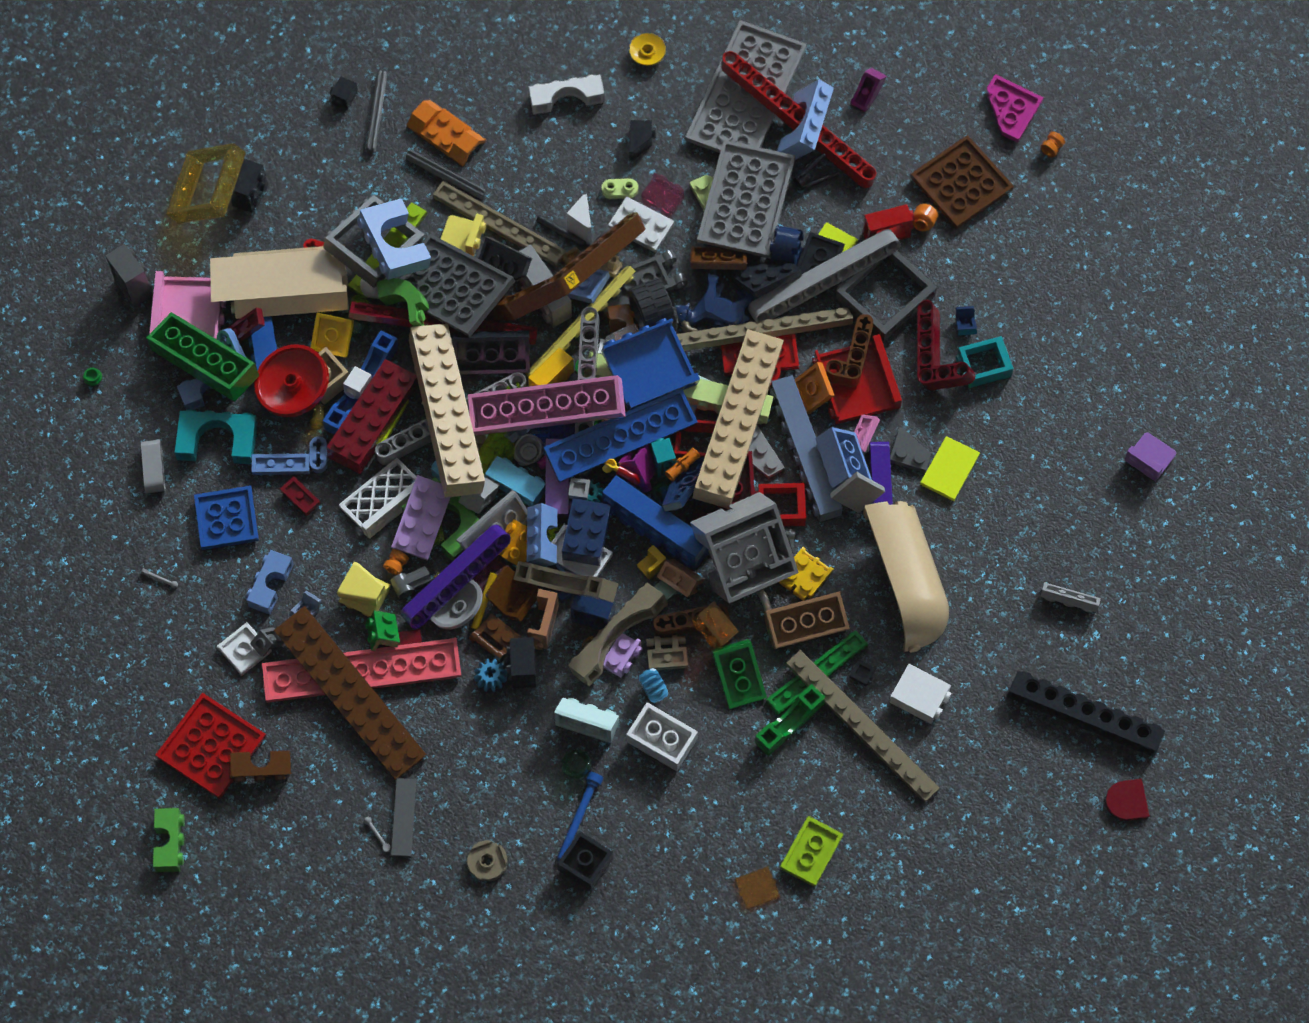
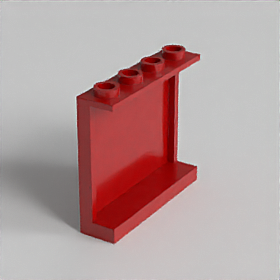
M880 334L872 336V341L869 342L859 384L849 387L830 382L835 396L827 401L830 406L828 412L830 418H834L835 424L859 419L861 415L871 416L901 408L902 398ZM850 347L822 354L815 350L812 363L813 365L817 362L823 363L826 370V365L830 360L847 362ZM853 357L856 361L860 360L858 357ZM835 369L830 370L832 373L838 372ZM853 373L848 374L850 377H856Z

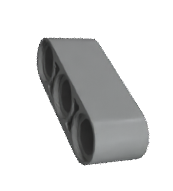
M161 440L141 442L145 492L147 494L166 491Z

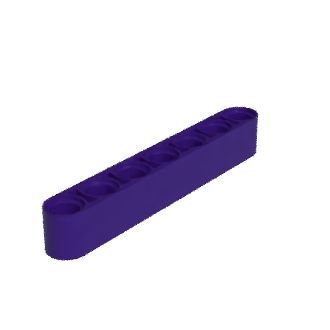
M499 525L489 527L404 606L401 611L402 618L413 629L420 628L510 544V535Z

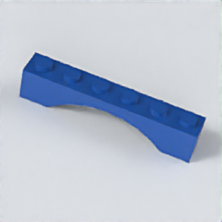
M380 331L372 343L361 369L371 374L373 378L385 359L391 361L399 348L397 338ZM344 394L332 405L323 419L324 429L335 435L358 399H352Z

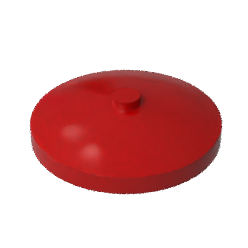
M295 344L281 347L268 355L258 369L259 377L255 380V392L260 403L274 415L281 417L302 415L314 408L323 398L329 383L328 367L323 358L308 346Z

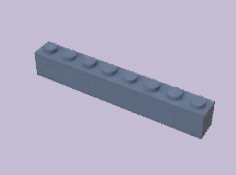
M793 375L771 381V389L768 390L769 395L773 396V400H775L777 416H781L782 430L784 433L787 432V444L789 449L794 451L793 460L795 465L800 467V479L807 486L805 491L808 500L811 499L813 502L812 511L814 516H818L820 522L841 516V503L831 498L830 493L835 489L829 484V478L823 466L821 454L817 449L816 436Z

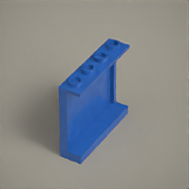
M661 319L652 327L647 325L640 328L637 333L632 334L630 332L623 335L620 340L615 341L612 339L604 343L605 346H603L601 352L612 376L618 375L622 379L624 403L628 411L681 388L685 390L693 387L700 381L698 373H694L673 328V319Z

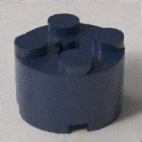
M776 226L774 232L775 241H772L770 244V252H772L771 262L798 264L803 250L801 241H804V231L796 228Z

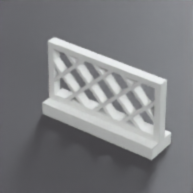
M396 458L342 501L339 507L370 539L402 513V506L408 501L417 476ZM398 465L401 468V474H391V470ZM379 479H387L386 486H376V483ZM390 479H400L399 486H389ZM403 479H412L414 481L409 486H403ZM385 490V498H375V492ZM389 490H399L396 497L388 498ZM372 491V497L362 498V493ZM351 502H358L357 510H349L346 506ZM361 502H371L370 509L360 510ZM374 502H384V506L381 509H374ZM369 514V519L362 523L359 520V515Z

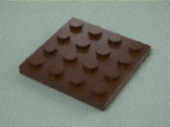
M968 135L910 175L911 179L956 229L1014 189V185Z

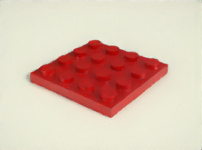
M202 693L155 756L220 799L234 781V779H229L228 755L236 752H250L251 758L267 736L252 724Z

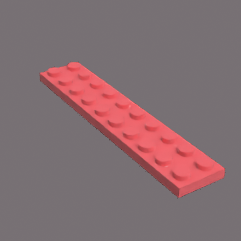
M457 638L398 645V647L377 648L376 651L368 649L344 653L372 689L461 677ZM297 659L262 663L266 703L326 695Z

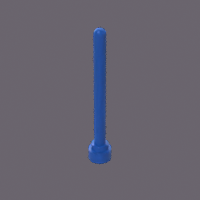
M588 773L586 778L588 786L558 854V861L573 841L594 790L603 781V777L597 773Z

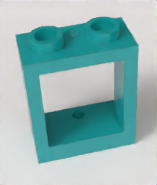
M1002 336L959 347L958 353L955 356L957 363L965 362L970 366L967 355L994 348L1001 367L976 374L975 380L968 385L969 388L1012 377L1014 368Z

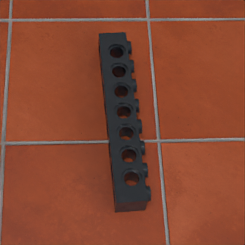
M1017 671L1007 698L1152 757H1155L1165 730L1157 724H1148L1143 722L1140 717H1131L1124 714L1120 709H1111L1100 701H1091L1083 694H1074L1063 686H1054L1048 680L1032 677V674L1026 671ZM1033 687L1036 692L1031 693L1026 688ZM1051 694L1054 700L1046 699L1045 695ZM1070 702L1073 707L1068 708L1063 703ZM1088 709L1091 715L1083 714L1082 710ZM1100 717H1107L1110 722L1105 723L1101 721ZM1119 724H1125L1128 730L1120 729ZM1137 732H1144L1147 737L1142 738L1138 736Z

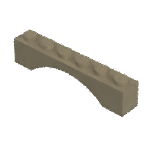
M518 561L513 579L525 584L612 603L614 602L618 583L603 578L568 573Z
M649 583L641 587L636 595L626 602L623 608L611 618L610 622L599 630L595 638L587 643L584 649L571 660L568 666L572 674L590 687L603 673L606 655L615 640L633 625L655 618L668 605L664 594Z

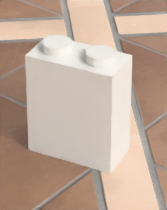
M908 664L890 697V703L932 724L934 718L938 720L943 710L940 707L943 702L947 704L952 694L949 692L951 685Z

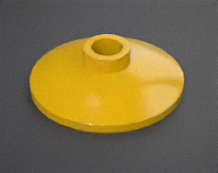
M640 34L630 44L631 57L641 65L650 66L657 64L665 56V43L655 34Z

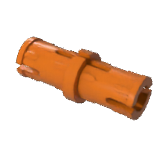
M692 448L682 458H678L676 463L665 471L666 477L670 481H674L682 472L689 470V466L700 458L699 452Z

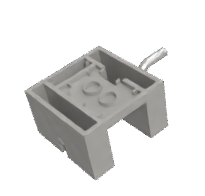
M760 492L729 505V510L724 511L720 509L690 522L696 540L709 549L716 570L708 574L713 591L728 603L756 592L762 602L764 611L771 610L769 599L763 588L799 573L777 505Z

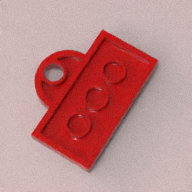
M795 333L776 336V338L784 341L772 381L778 380L783 370L799 369ZM743 342L721 345L724 376L733 374Z

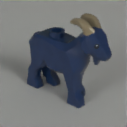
M708 273L706 293L693 311L689 309L690 303L685 306L678 305L676 307L678 322L684 333L697 331V329L691 326L700 322L713 324L714 328L745 324L750 322L749 317L745 314V310L755 297L745 290L737 289V302L733 303L730 300L721 298L720 295L725 284L717 283L719 277Z

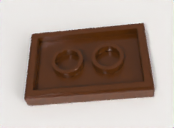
M692 246L691 269L747 270V253L721 247Z

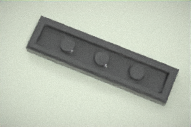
M397 778L392 857L412 858L417 779Z

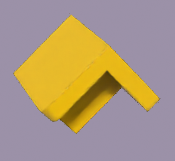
M653 545L648 549V556L637 564V568L650 580L661 570L666 557Z

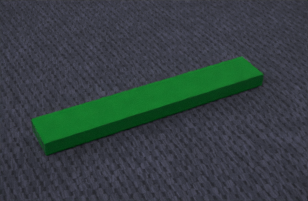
M855 630L813 663L829 677L864 650L868 643ZM795 676L768 697L766 703L779 716L792 706L797 697L808 686Z

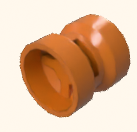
M1050 132L1047 140L1041 144L1040 149L1045 155L1055 157L1058 149L1065 144V139L1057 132Z
M392 549L389 554L390 558L385 561L383 567L388 572L399 575L403 570V565L408 562L409 557L402 551Z

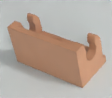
M674 558L664 562L657 576L686 597L695 594L698 591L696 587L702 584L705 579Z

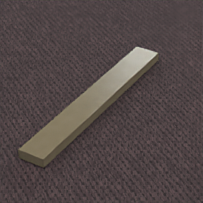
M442 181L433 194L434 199L473 221L476 213L484 215V223H486L487 229L523 249L532 245L542 260L555 267L559 265L566 255L565 249Z

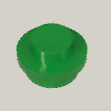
M88 368L83 374V380L88 386H96L102 381V374L96 368Z

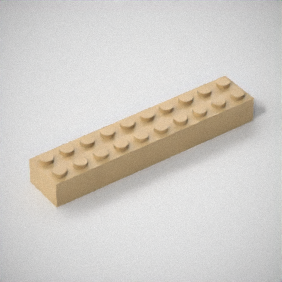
M447 324L411 327L409 344L444 497L482 494L485 478L449 327Z
M747 329L695 485L694 499L727 509L732 504L784 340Z

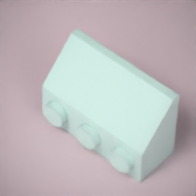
M562 698L555 710L556 726L612 743L619 723V716L615 712L599 710L598 707L592 704H581L574 698Z

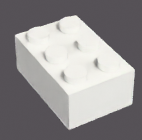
M646 703L626 734V740L629 744L678 771L698 739V731L649 703Z

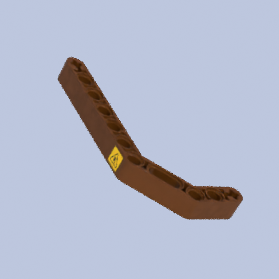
M633 212L624 217L554 276L514 295L503 296L488 314L487 319L489 321L515 320L571 293L646 230L638 213Z

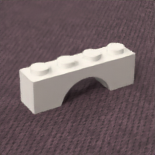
M589 75L578 79L571 78L566 81H553L548 84H535L529 87L533 114L551 112L553 104L565 96L578 97L586 105L605 103L600 75Z

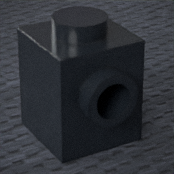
M341 76L336 85L333 84L330 89L332 103L337 107H344L346 109H349L358 93L357 83Z

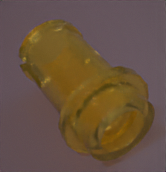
M317 404L313 409V416L310 420L313 429L319 430L324 426L323 418L326 407L322 404Z

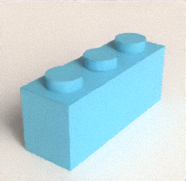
M497 456L485 472V476L501 484L500 490L507 494L514 490L522 502L528 506L537 505L546 492V484L543 479L538 476L533 477L522 467L514 466L507 458L502 459Z

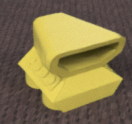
M354 562L337 591V595L340 597L338 602L345 604L348 608H354L362 612L365 616H371L374 610L379 611L389 593L391 584L375 578L359 563Z

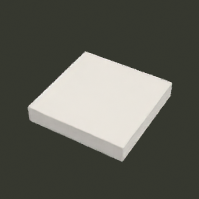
M247 622L217 645V649L241 676L272 652L270 649L265 656L261 657L250 645V642L257 633Z

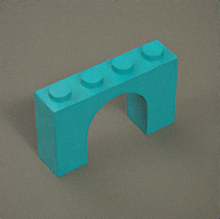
M191 409L180 411L174 452L177 460L196 461L200 437L209 429L224 428L234 435L232 448L233 462L236 464H252V454H254L258 425L256 415L251 413L234 414L232 412L215 413L209 410L196 412Z

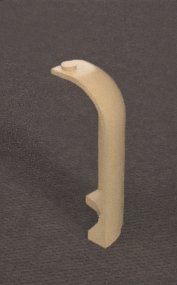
M888 501L865 505L863 514L865 520L870 522L901 614L904 629L903 651L916 652L921 647L936 641L944 632L949 619V604L915 507L913 505L908 506L907 502L903 501L895 502L896 505H889Z

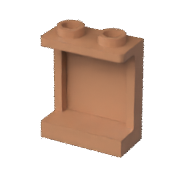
M539 589L537 594L538 610L545 611L540 630L528 629L527 635L534 638V648L542 650L548 649L559 602L558 593Z

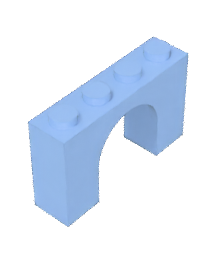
M819 79L795 92L793 101L806 112L799 126L792 133L781 138L777 152L795 155L796 160L815 150L834 89L833 87Z
M402 199L360 210L359 218H357L358 226L360 229H363L365 240L368 244L370 243L372 254L375 259L377 258L380 270L385 274L387 280L428 269L431 261V256L424 243L407 248H395L388 245L381 236L383 231L407 223L409 213Z

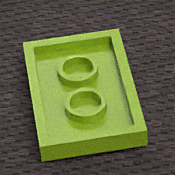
M808 816L784 858L780 869L816 887L843 834Z

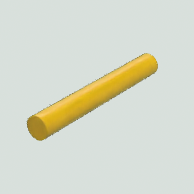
M491 572L489 574L483 591L482 603L474 617L471 628L478 629L489 601L485 595L497 578V574Z

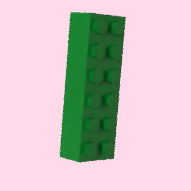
M172 312L146 337L153 352L234 402L259 377L254 362Z

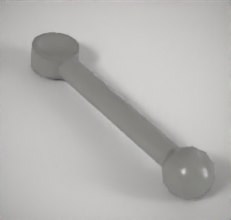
M144 568L141 570L142 574L169 584L174 589L178 587L176 581L171 582Z
M366 817L364 823L369 825L383 846V851L389 852L391 849L390 845L386 844L371 823V818Z

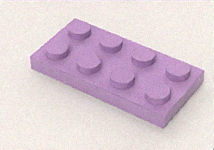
M417 475L391 548L428 561L450 497H444L441 483Z

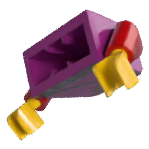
M649 445L625 454L618 462L619 467L614 459H608L602 467L606 473H610L612 470L616 471V474L626 479L627 483L631 486H640L643 493L652 490L650 480L656 474V469Z

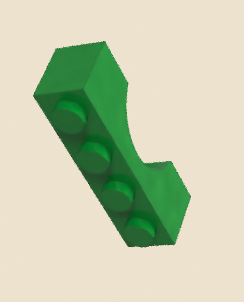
M811 684L797 697L792 706L780 718L772 723H768L755 735V744L769 757L824 706L826 697Z

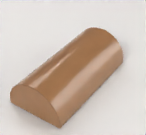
M840 591L764 611L767 632L774 649L850 629Z

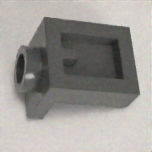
M274 627L260 630L250 642V645L261 657L265 656L270 649L281 647L284 644L274 632Z

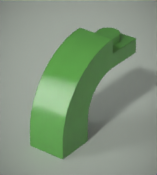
M399 278L385 279L377 282L378 298L386 306L398 302H406L408 304L410 323L414 327L424 326L425 314L423 311L429 310V306L425 297L413 284Z

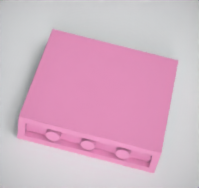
M156 271L150 333L172 312L217 340V333L225 322V315L222 314V310L226 308V301L211 302V278L165 277L163 271Z

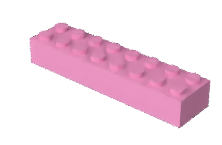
M618 375L468 394L469 414L473 432L476 436L626 417L622 379Z

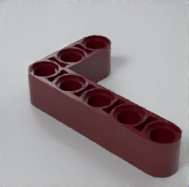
M930 300L920 302L917 309V377L919 382L929 391L969 385L975 380L976 375L967 363L958 362L940 365V312Z

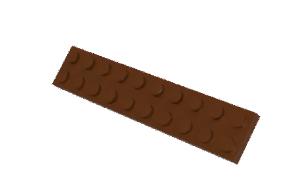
M305 606L274 629L277 636L395 780L403 776L427 756Z

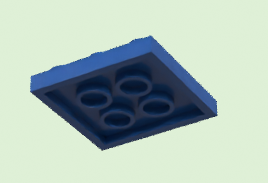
M251 486L194 495L202 550L259 541Z

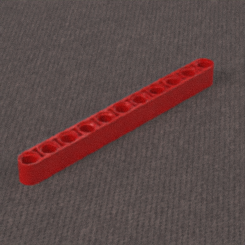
M727 51L723 54L721 70L792 130H795L803 120L806 111L737 53ZM822 125L815 149L821 154L825 153V157L858 185L863 188L871 187L876 177V169Z

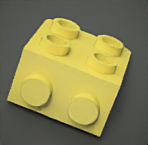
M476 213L474 221L453 215L449 216L441 239L474 256L476 249L478 250L480 247V237L486 230L484 215Z

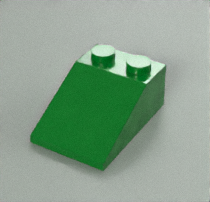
M749 639L711 650L729 709L767 698L752 643Z

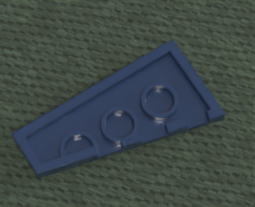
M705 457L697 459L689 466V470L682 472L674 481H671L662 504L665 512L683 508L694 492Z

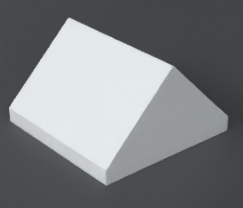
M586 194L582 195L567 212V227L569 232L585 240L586 244L590 245L592 244L591 223Z

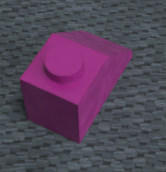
M873 68L866 70L850 104L866 112L879 94L887 76Z

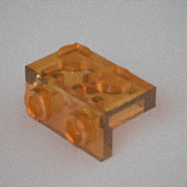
M715 601L692 618L695 628L704 634L707 643L715 649L723 646L739 632Z

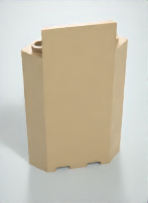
M323 246L234 253L233 257L210 258L211 302L234 300V302H231L232 314L235 313L236 319L242 318L254 308H261L263 317L349 309L346 266L326 251Z

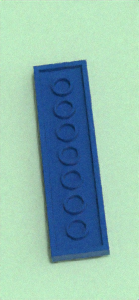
M681 388L625 412L626 417L608 419L543 447L558 482H563L605 464L608 459L619 458L649 445L659 438L668 437L696 425L698 421L683 389Z

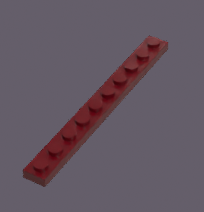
M351 302L349 319L414 327L410 323L408 309ZM425 314L424 326L444 324ZM484 320L475 331L529 330L530 344L535 345L538 327ZM449 327V331L451 334H454V332H459Z

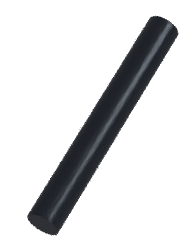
M538 215L536 221L582 248L585 246V240L547 218Z

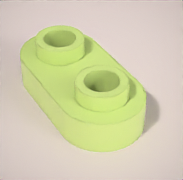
M608 179L602 184V194L608 199L633 198L638 194V183L633 179Z

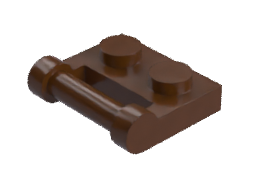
M493 613L469 637L473 643H478L493 655L498 663L507 656L506 645H510V638H522ZM486 634L503 649L499 651L481 636Z

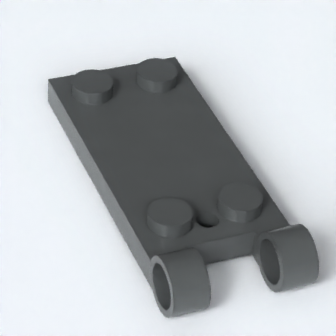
M669 250L631 266L636 271L632 275L633 279L627 285L623 284L621 286V292L615 298L611 297L607 301L608 306L629 304L630 306L628 289L656 278L660 279L666 291L685 287L688 281L684 273H679L669 278L663 267L670 266L677 261L674 252ZM609 277L608 281L606 282V284H605V286L603 287V289L601 290V292H602V291L609 285V283L614 279L613 277ZM607 307L602 311L604 317L607 316Z

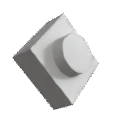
M571 478L568 498L587 501L590 480Z

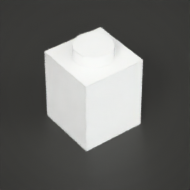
M355 366L343 383L344 393L352 399H359L372 379L371 374Z

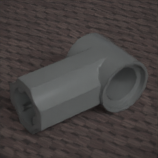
M424 566L409 574H399L393 577L390 582L398 598L404 599L412 595L414 590L429 584L432 579L427 568Z

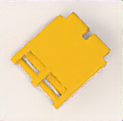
M802 547L794 556L799 573L779 581V584L789 591L795 587L793 594L804 601L807 597L811 599L834 571V568H829L820 561V558H815L806 551V548Z

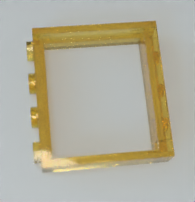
M234 143L188 151L166 215L177 223L225 217L246 152ZM224 159L210 203L190 206L204 163Z

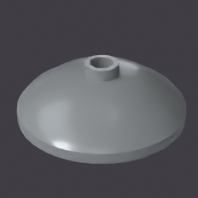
M474 580L467 583L431 617L434 624L442 629H455L468 623L477 614L482 603L483 594L480 586Z

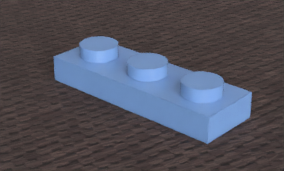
M252 454L251 472L252 475L310 474V454Z

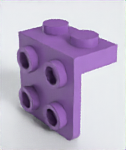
M1144 433L1137 444L1129 448L1124 460L1156 482L1176 456V451L1150 433Z

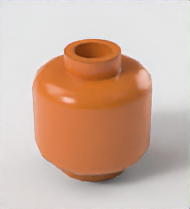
M929 204L918 205L914 211L915 221H913V226L919 231H929L932 229L938 218L936 209Z

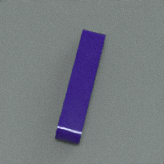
M889 441L870 442L871 479L885 488V492L873 501L872 504L888 501L889 505H893Z

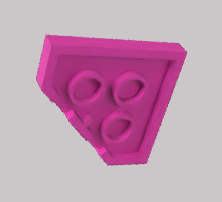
M995 74L987 87L986 93L1001 134L1018 143L1043 102V97Z

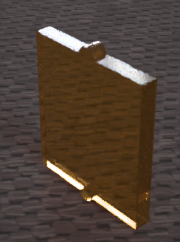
M768 866L735 878L740 890L739 895L743 897L747 909L780 898L775 885L776 880L773 879Z

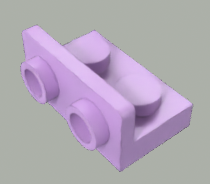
M622 633L606 655L603 668L620 678L624 673L627 674L632 667L631 662L633 658H637L642 651L641 640L637 638L635 641Z

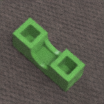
M179 808L155 809L154 829L156 833L168 834L170 836V840L165 846L154 847L153 867L156 872H180V865L184 864V855L181 853V846H184V834H181V826H184L185 818Z

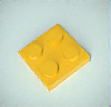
M317 313L310 348L320 352L327 347L333 355L347 357L354 320Z

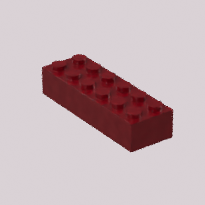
M385 359L327 445V457L361 474L374 454L375 447L383 440L404 405L417 389V375Z

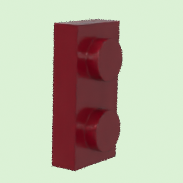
M292 477L280 488V491L306 517L320 505V501L295 477Z

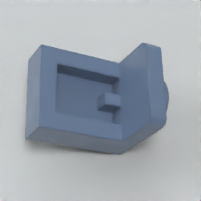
M305 591L302 600L290 610L289 616L291 617L305 606L314 617L318 614L321 600L310 592Z

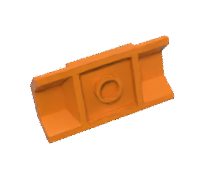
M431 100L423 101L412 112L407 123L409 129L462 167L465 165L469 154L479 144L486 142V139L474 132L470 126Z

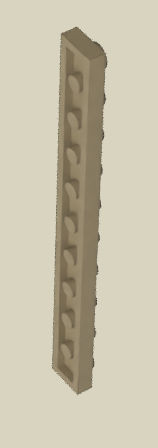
M846 307L677 334L684 351L743 342L747 329L776 337L853 324V317L849 308Z
M801 650L786 663V666L805 685L809 687L813 684L826 697L825 704L924 803L940 789Z

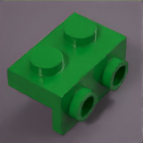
M374 610L370 618H367L365 624L366 629H368V643H370L371 651H376L379 644L398 647L400 639L395 614Z

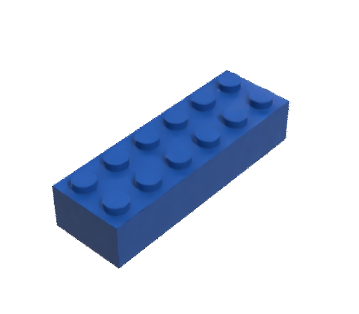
M617 475L602 492L603 504L611 505V515L617 516L622 524L633 527L638 535L647 537L654 546H660L668 556L676 557L686 567L695 571L709 554V549L696 540L691 526L669 511L665 512L662 506Z

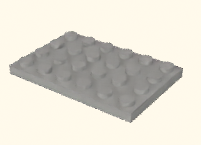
M723 140L697 242L769 258L771 254L770 244L775 238L774 232L779 223L795 155Z

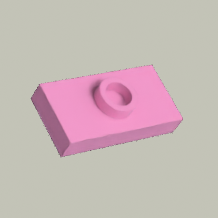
M861 415L854 432L857 435L862 452H866L880 421L877 416Z

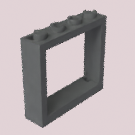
M375 195L365 199L357 210L351 211L345 221L341 220L333 231H329L324 237L323 246L326 251L373 288L377 286L378 281L386 278L385 274L381 272L380 267L378 266L375 270L372 269L337 240L357 223L360 210L384 203ZM408 221L404 225L395 227L409 238L400 248L423 243L425 234Z
M898 251L887 257L924 290L884 326L851 297L848 292L886 258L854 274L846 283L842 282L836 289V299L843 306L848 307L854 316L858 318L862 314H868L873 318L872 332L875 335L880 334L883 342L917 313L920 302L931 300L936 296L937 286Z

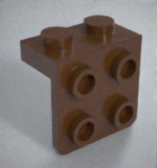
M505 566L485 596L507 619L521 622L532 605L537 601V594L540 588L513 580L515 572L510 567Z

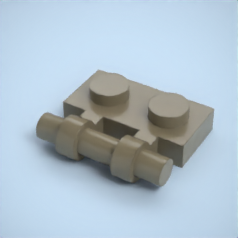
M671 635V637L665 638L654 636L652 639H646L647 647L655 646V649L647 650L649 670L652 668L656 670L688 668L686 647H678V644H686L685 636ZM672 645V648L661 649V646Z

